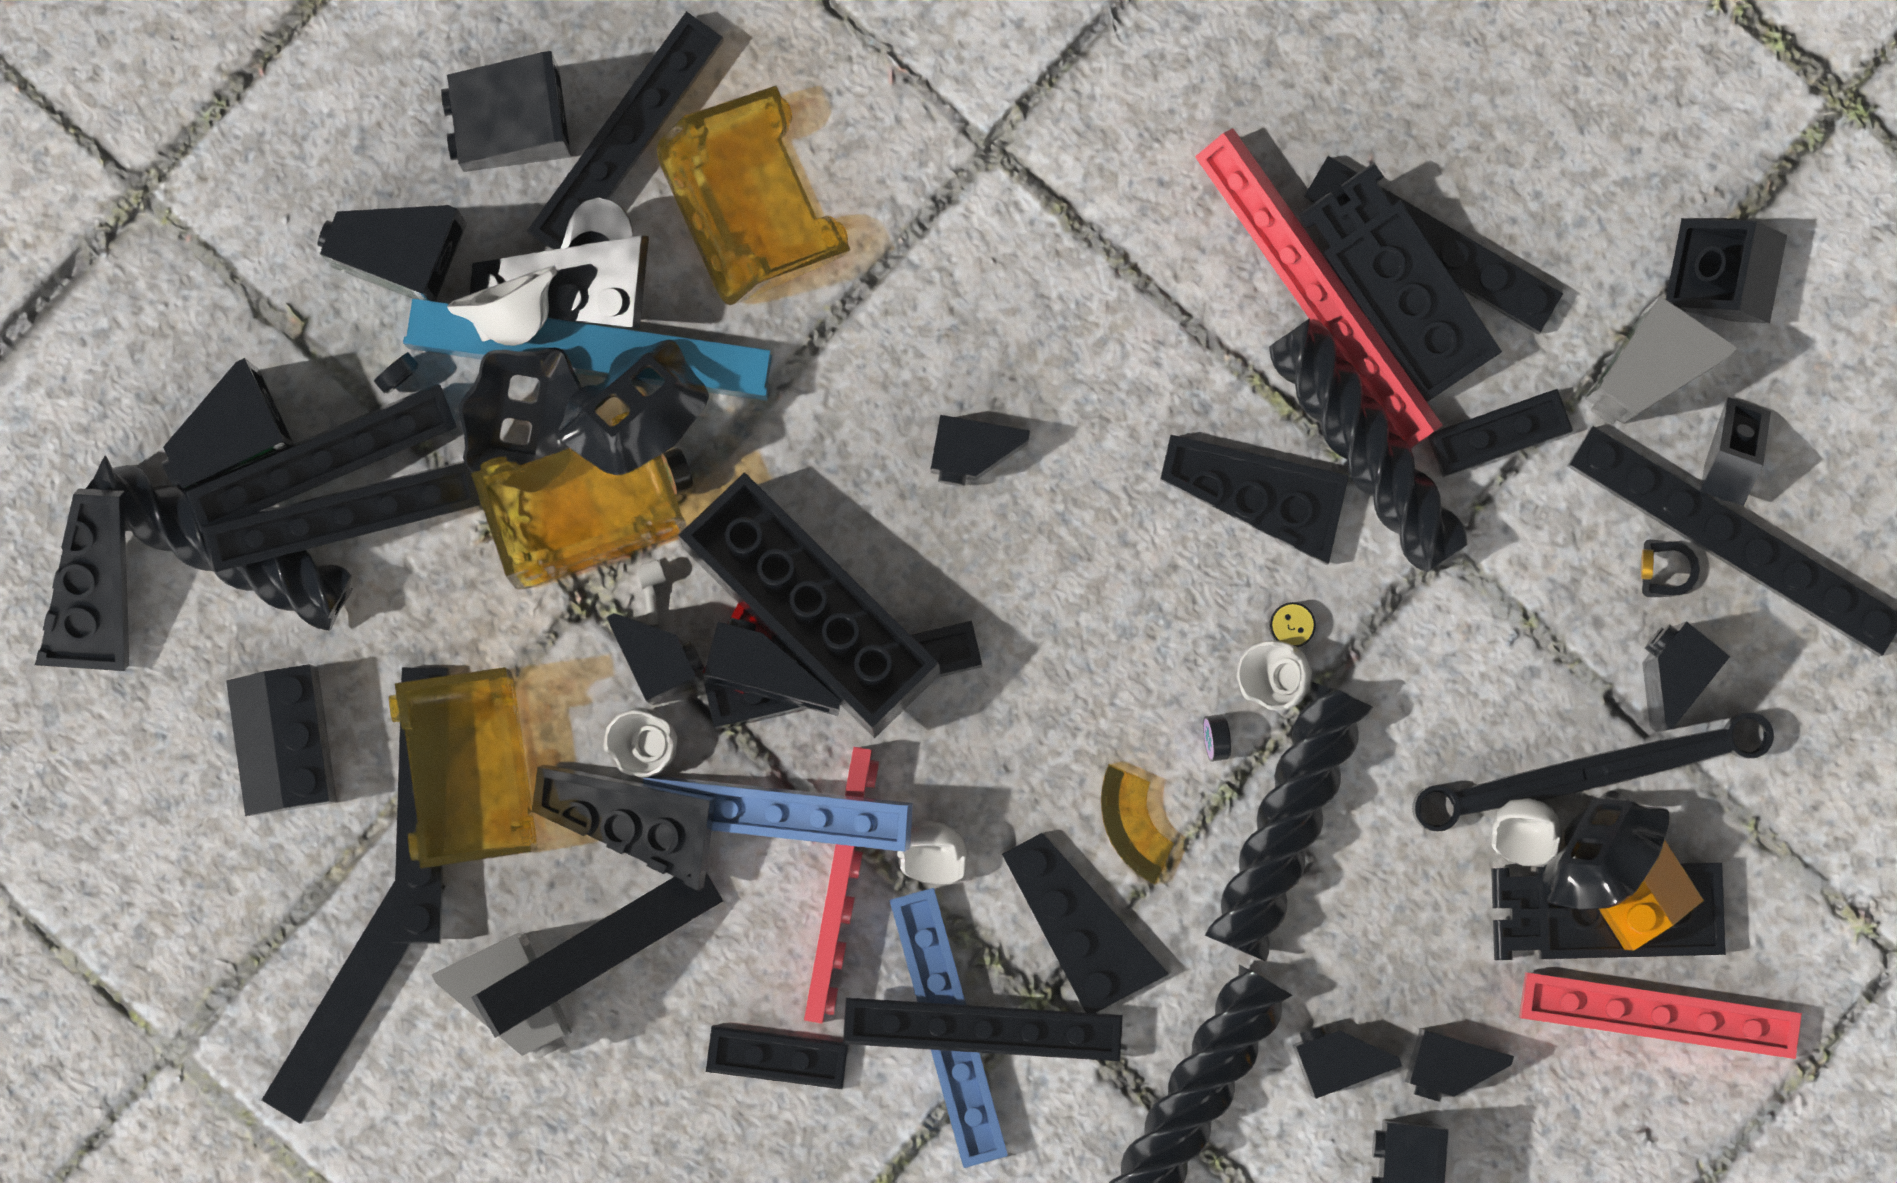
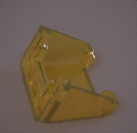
M777 86L685 115L657 144V155L661 169L720 298L728 305L757 296L840 259L851 251L848 245V235L842 223L829 215L820 218L816 217L787 153L782 138L789 131V125L792 122V111L788 102L781 97Z
M630 411L612 418V426L618 424ZM571 448L521 466L517 462H508L506 457H498L481 464L480 471L471 473L505 575L517 590L533 588L677 537L688 526L662 454L638 469L623 475H612L603 472Z
M503 667L395 683L396 694L389 695L390 714L393 723L401 722L402 729L406 734L418 820L416 832L408 833V844L412 861L419 860L420 868L424 869L537 853V835L534 814L532 812V800L516 687L512 671Z

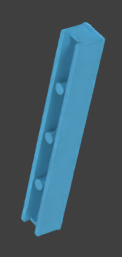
M412 299L407 336H404L403 344L411 350L482 360L487 352L505 349L517 352H536L557 347L567 354L575 373L607 378L613 360L622 352L635 347L649 346L664 340H672L680 347L686 362L695 375L705 384L708 393L768 401L767 387L772 360L770 350L547 318L543 327L529 341L520 345L509 346L497 343L491 339L482 341L473 322L452 314L447 308L449 305L447 303ZM645 368L634 377L653 385L662 386L665 382L652 368Z

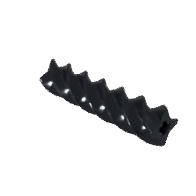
M1309 318L1271 344L1269 351L1274 368L1283 378L1295 384L1299 404L1307 414L1321 422L1324 439L1331 450L1347 459L1351 479L1360 490L1373 497L1374 509L1382 524L1389 530L1399 534L1400 546L1407 560L1417 569L1427 573L1467 546V534L1464 525L1453 512L1441 507V497L1436 484L1425 473L1415 469L1414 456L1407 442L1400 436L1389 432L1388 419L1384 409L1376 400L1363 394L1362 381L1355 367L1348 361L1337 357L1336 344L1330 331L1321 323Z
M105 455L94 478L85 489L124 491L125 531H131L137 539L154 549L172 551L178 559L188 566L199 570L212 571L203 534L199 530L183 489L172 485L153 487L142 469L131 465L112 468ZM307 550L215 573L227 585L240 590L254 591L268 605L281 610L295 611L309 625L327 631L332 629L341 608L353 588H349L352 575L347 569L338 565L317 567Z
M1315 682L1311 683L1310 688L1311 703L1300 712L1294 723L1292 731L1293 745L1285 751L1276 765L1274 775L1275 788L1264 797L1258 808L1257 831L1249 836L1240 850V872L1228 882L1222 893V915L1214 920L1205 936L1265 962L1269 955L1270 943L1268 935L1280 926L1287 912L1286 892L1293 888L1303 875L1305 869L1304 849L1314 843L1321 833L1323 827L1322 807L1330 802L1339 790L1341 784L1339 765L1351 757L1356 750L1359 739L1357 722L1367 716L1373 706L1341 690L1329 688Z
M1239 964L1238 976L1226 983L1218 994L1215 1003V1015L1207 1019L1196 1031L1192 1041L1191 1056L1183 1059L1171 1073L1168 1082V1095L1159 1099L1148 1112L1145 1120L1144 1135L1132 1142L1124 1152L1121 1161V1175L1112 1179L1109 1183L1185 1182L1188 1172V1161L1197 1157L1205 1149L1211 1135V1121L1222 1116L1229 1109L1235 1093V1081L1244 1077L1253 1068L1259 1051L1258 1041L1266 1038L1276 1029L1282 1014V1001L1293 996L1292 994L1253 970H1249Z

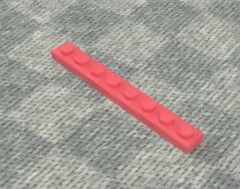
M1232 128L1221 134L1196 155L1195 158L1308 318L1321 323L1330 331L1336 344L1337 357L1348 361L1355 367L1362 381L1363 394L1376 400L1384 409L1388 419L1389 432L1400 436L1407 442L1410 448H1413L1442 427V423L1236 131Z

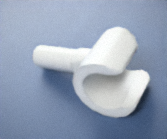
M653 559L642 563L638 569V579L643 589V596H645L647 625L659 624L656 593L653 586L667 581L660 560Z

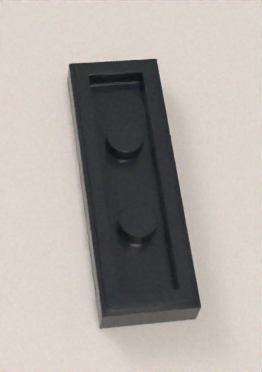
M1557 388L1437 430L1429 435L1428 438L1442 477H1446L1569 434L1573 429Z
M712 1025L705 1072L843 1090L849 1044Z

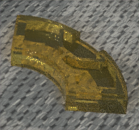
M1108 764L1103 777L1100 797L1101 815L1106 834L1123 862L1137 875L1156 885L1174 842L1165 838L1155 828L1150 819L1147 808V793L1151 782Z

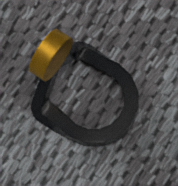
M1646 540L1641 555L1643 595L1646 597H1674L1690 591L1698 581L1700 573L1699 560L1694 551L1685 544L1674 541ZM1677 551L1686 556L1691 567L1690 576L1687 581L1677 587L1651 584L1654 552Z

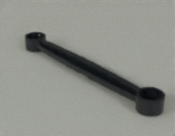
M1741 713L1732 717L1722 729L1658 740L1517 773L1457 791H1452L1445 786H1428L1419 791L1412 803V813L1414 819L1422 828L1429 831H1445L1454 826L1460 816L1500 809L1510 800L1530 798L1541 801L1668 771L1729 753L1743 759L1758 758L1767 753L1771 748L1774 732L1770 722L1764 716L1757 713ZM1744 718L1754 719L1763 729L1762 744L1752 752H1745L1739 749L1733 739L1735 725ZM1432 792L1443 793L1453 804L1451 818L1441 826L1428 824L1420 814L1423 799Z

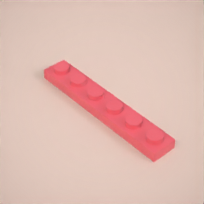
M853 747L845 796L864 798L866 787L875 788L879 761L871 760L872 750ZM839 844L835 846L804 1021L822 1024L825 1014L834 1015L838 988L830 987L833 968L842 970L847 944L846 942L838 941L841 923L850 924L855 897L846 896L849 878H859L863 852L856 851L855 846Z
M1525 972L1519 1012V1018L1791 1059H1796L1802 1013L1527 972Z

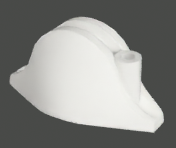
M553 265L456 299L447 308L452 314L473 322L482 341L491 339L497 343L509 346L523 344L529 341L543 327L548 318V288L552 278L557 274L556 267Z

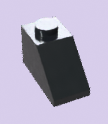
M1730 397L1727 398L1704 464L1700 491L1710 494L1719 500L1731 501L1744 506L1764 465L1771 411Z
M940 415L930 468L931 473L939 475L938 482L965 486L966 479L978 480L1028 445L1030 430Z
M1325 1024L1299 1033L1302 1041L1292 1045L1310 1094L1315 1099L1402 1067L1399 1057L1340 1030L1333 1029L1328 1031Z
M1419 1029L1405 1082L1416 1085L1414 1095L1440 1102L1442 1094L1455 1097L1512 1065L1514 1056Z

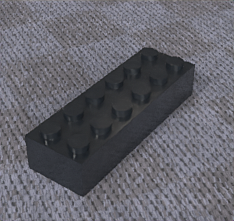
M745 472L678 535L683 549L809 674L840 699L841 706L874 738L940 676L939 663Z

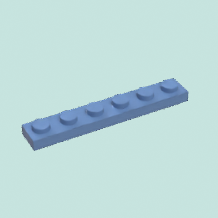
M656 775L643 777V784L715 797L712 831L903 852L909 850L911 846L913 803Z
M934 888L889 900L917 1002L966 1005ZM931 1050L963 1168L1008 1156L980 1053Z

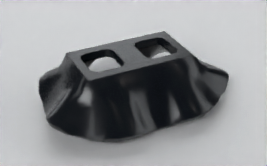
M664 340L649 346L635 347L615 357L604 382L597 385H586L579 388L571 396L558 430V437L565 445L603 472L612 475L627 474L674 447L704 410L709 399V393L705 384L695 375L686 362L676 342ZM645 368H652L665 380L664 384L650 396H644L631 384L632 379ZM612 397L618 398L630 409V413L614 426L608 425L596 413L597 409Z
M554 347L536 352H517L504 349L493 350L483 356L478 376L459 404V415L465 443L463 460L471 472L482 478L531 492L548 486L569 464L573 450L559 439L558 430L563 421L566 406L571 396L581 388V384L573 370L571 361L562 349ZM514 375L537 378L540 381L538 398L535 401L528 402L509 397L510 380ZM512 418L531 423L532 430L527 444L520 445L501 440L500 433L505 419Z
M1614 790L1605 792L1600 798H1593L1587 808L1575 817L1566 828L1564 835L1566 848L1549 861L1544 869L1542 883L1546 900L1557 906L1589 910L1610 908L1631 897L1639 889L1660 856L1669 826V811L1658 806L1647 807L1639 805ZM1602 809L1621 811L1616 822L1610 826L1592 824L1596 814ZM1583 843L1604 844L1595 859L1573 858L1579 846Z

